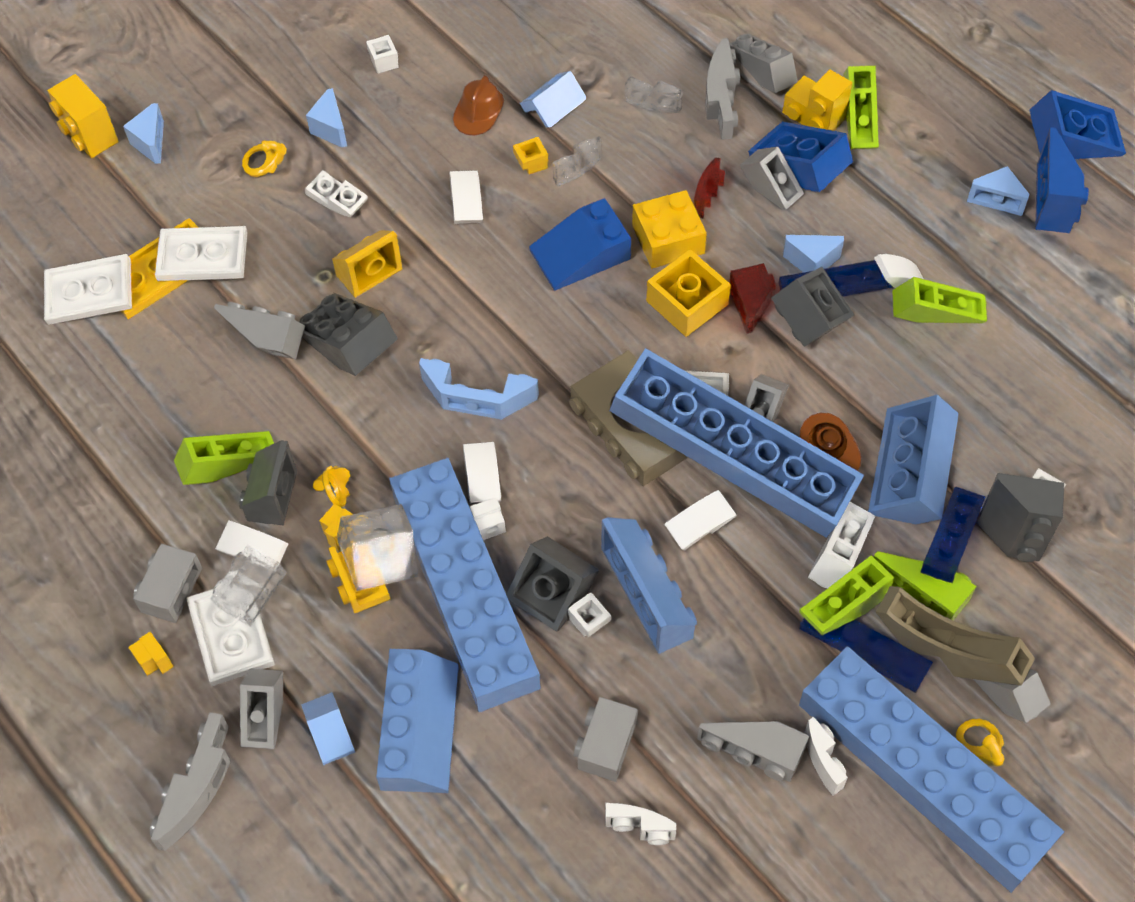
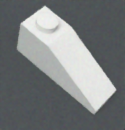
M849 502L837 526L829 534L808 578L815 581L821 587L829 588L850 572L858 558L875 515Z

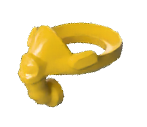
M263 140L261 141L262 144L250 148L242 159V167L245 173L251 177H260L267 173L273 174L277 165L281 164L287 149L285 145L276 141ZM258 151H264L266 153L264 164L259 168H250L248 161L251 155Z
M328 466L314 480L313 488L316 491H323L325 489L332 504L335 503L339 507H343L346 505V498L350 495L346 488L350 478V471L344 467ZM330 483H331V485H332L333 488H334L336 497H335V495H334V493H333V491H332V489H331Z
M970 719L958 727L955 735L956 739L981 761L996 767L1004 763V755L1001 750L1004 746V740L995 725L983 719ZM973 726H980L987 729L990 735L983 739L982 746H972L964 739L965 731Z

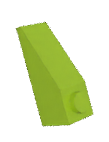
M876 65L848 66L843 73V77L853 82L846 113L850 149L879 148Z
M912 277L892 290L893 315L896 318L917 323L987 322L984 294L917 277Z
M269 431L183 438L174 463L183 485L210 483L247 470L250 463L253 464L256 452L274 444V441Z
M879 551L873 556L894 576L893 587H901L926 607L951 620H954L971 600L977 587L965 574L956 572L947 566Z
M871 555L803 606L799 613L821 635H824L865 615L881 603L889 587L893 584L894 576Z

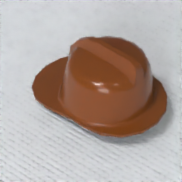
M484 75L481 80L471 81L464 87L462 97L454 112L453 121L455 127L466 135H480L490 130L503 107V95L492 82H489L487 76Z
M820 412L811 415L804 421L800 429L801 439L851 468L859 470L861 454L858 445L851 435L848 426L839 417L831 413Z

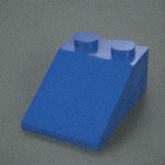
M1051 90L1029 109L1040 154L1050 127L1057 129L1074 159L1120 157L1126 154L1115 111L1112 108Z
M783 121L748 151L749 156H751L758 149L779 147L800 187L813 192H820L825 189L832 180L853 162L846 133Z
M1050 127L1037 162L1035 229L1070 233L1074 222L1078 223L1080 220L1081 205H1086L1089 189L1084 187V174L1056 128Z
M603 198L576 210L531 244L529 250L551 287L556 291L630 260L631 237L607 200Z

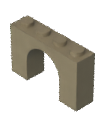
M628 350L571 385V399L569 403L577 415L582 414L587 420L591 432L595 436H600L605 441L609 453L614 458L618 457L623 462L627 474L632 479H637L644 487L688 457L648 433L632 432L623 428L616 422L612 412L609 411L615 395L637 362V358Z

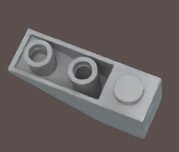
M751 34L740 35L735 41L729 43L730 49H735L736 58L761 87L777 93L798 82L792 52Z
M228 302L227 306L215 304L214 308L254 346L270 355L296 359L305 325L296 321L295 315L284 311H278V314L274 315L270 314L269 310L253 306L252 310H246L245 306L234 302Z
M778 721L701 723L697 739L702 741V745L709 750L715 752L724 751L732 755L736 762L744 766L754 765L764 770V773L774 780L782 781L784 779L791 782L807 746L809 735Z

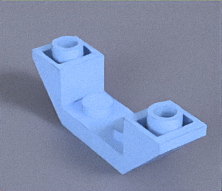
M420 359L419 365L422 380L445 410L502 420L538 400V379L528 375L508 374L502 394L491 389L479 390L468 388L462 384L451 385L450 363L439 359Z

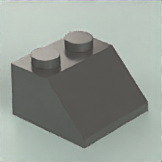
M823 267L797 278L771 297L777 312L785 318L792 329L793 336L804 347L854 316V313Z
M281 440L256 452L253 464L250 463L248 465L246 474L248 484L246 491L243 490L240 494L239 507L243 509L246 520L249 522L284 526L297 475V469L288 441Z
M547 536L530 544L506 596L508 600L557 632L569 618L568 608L588 594L599 570Z

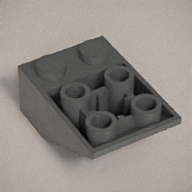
M336 293L325 297L318 307L300 319V323L305 325L302 339L339 369L354 376L360 373L398 339L382 311Z

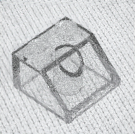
M402 504L341 517L336 538L356 591L418 576L413 530Z

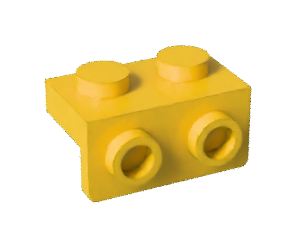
M367 542L338 553L335 546L328 548L331 559L326 560L332 578L339 576L342 585L337 587L344 605L350 603L354 614L390 600L388 590Z

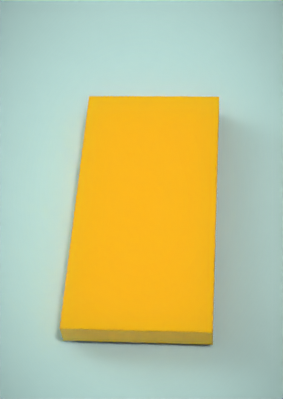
M188 218L174 228L199 227ZM159 237L129 256L131 258L132 309L121 311L127 319L135 316L188 281H157L155 269Z

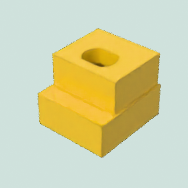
M539 137L513 145V153L521 168L523 170L526 169L529 175L548 168V153Z
M335 503L319 520L331 547L335 546L338 551L359 529L354 514Z
M151 631L128 647L147 676L157 669L164 674L174 667Z

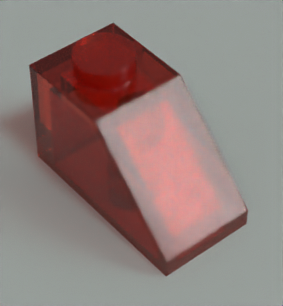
M764 263L730 271V293L746 334L753 332L771 303L772 291L776 289L772 273L768 274Z

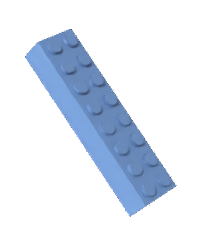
M646 348L615 395L609 410L826 538L837 526L864 477L857 470Z
M449 458L389 478L394 500L478 712L540 690L539 671Z
M848 646L803 690L799 703L802 709L811 717H814L819 724H825L837 740L1011 893L1065 832Z

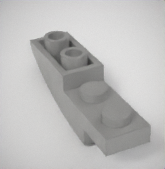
M728 38L721 40L712 56L708 69L705 96L706 119L718 120L721 140L732 139L733 127L738 126L737 111H732L731 106L734 104L735 87L740 85L739 69H734L736 54L735 49H730Z
M209 712L206 723L203 722L200 725L197 734L199 744L195 754L190 755L186 765V773L188 775L174 773L171 783H167L164 787L161 799L162 809L159 816L154 817L150 827L151 840L159 850L166 851L196 823L216 795L225 777L231 760L225 749L221 748L229 726L221 714Z

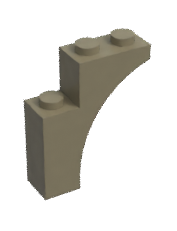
M890 586L876 611L877 615L907 653L940 657L954 677L1022 686L1035 659L1021 638L992 634L962 625L926 607L901 587Z

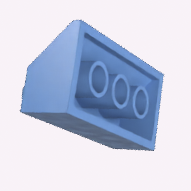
M939 395L887 408L868 510L871 514L915 525L942 519L959 413Z
M610 517L602 519L601 549L658 654L693 639L695 625H697L696 617L690 607L685 608L680 599L682 594L678 584L674 580L670 581L665 573L667 572V567L660 554L655 555L651 548L653 544L646 529L641 530L637 521L633 519Z
M389 649L376 775L381 791L449 793L459 670L457 663L425 650Z

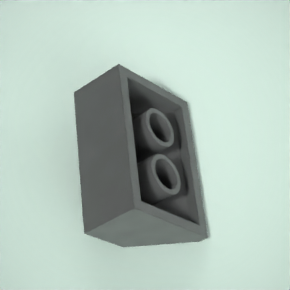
M997 473L979 514L977 524L1006 556L1017 558L1023 562L1040 561L1063 518L1064 483Z

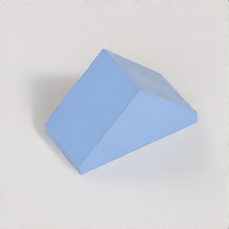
M333 88L327 89L306 114L310 134L339 147H347Z
M153 103L123 127L130 145L152 162L158 164L161 163L164 120L158 103Z
M1006 166L974 179L967 202L1022 216L1030 194L1009 167Z
M786 235L783 257L805 275L820 267L826 270L840 259L844 236Z
M333 692L301 704L323 765L355 753Z

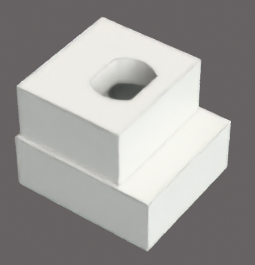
M389 35L366 41L367 49L377 74L399 68L398 54Z
M496 497L470 506L483 540L506 532L505 521Z
M591 592L568 608L569 620L584 637L586 635L590 637L611 621V614ZM589 617L594 618L588 623L585 622V620Z

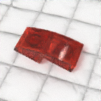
M715 157L709 163L697 184L694 207L699 218L704 219L705 207H711V197H717L718 186L724 187L725 170L720 169L721 158Z

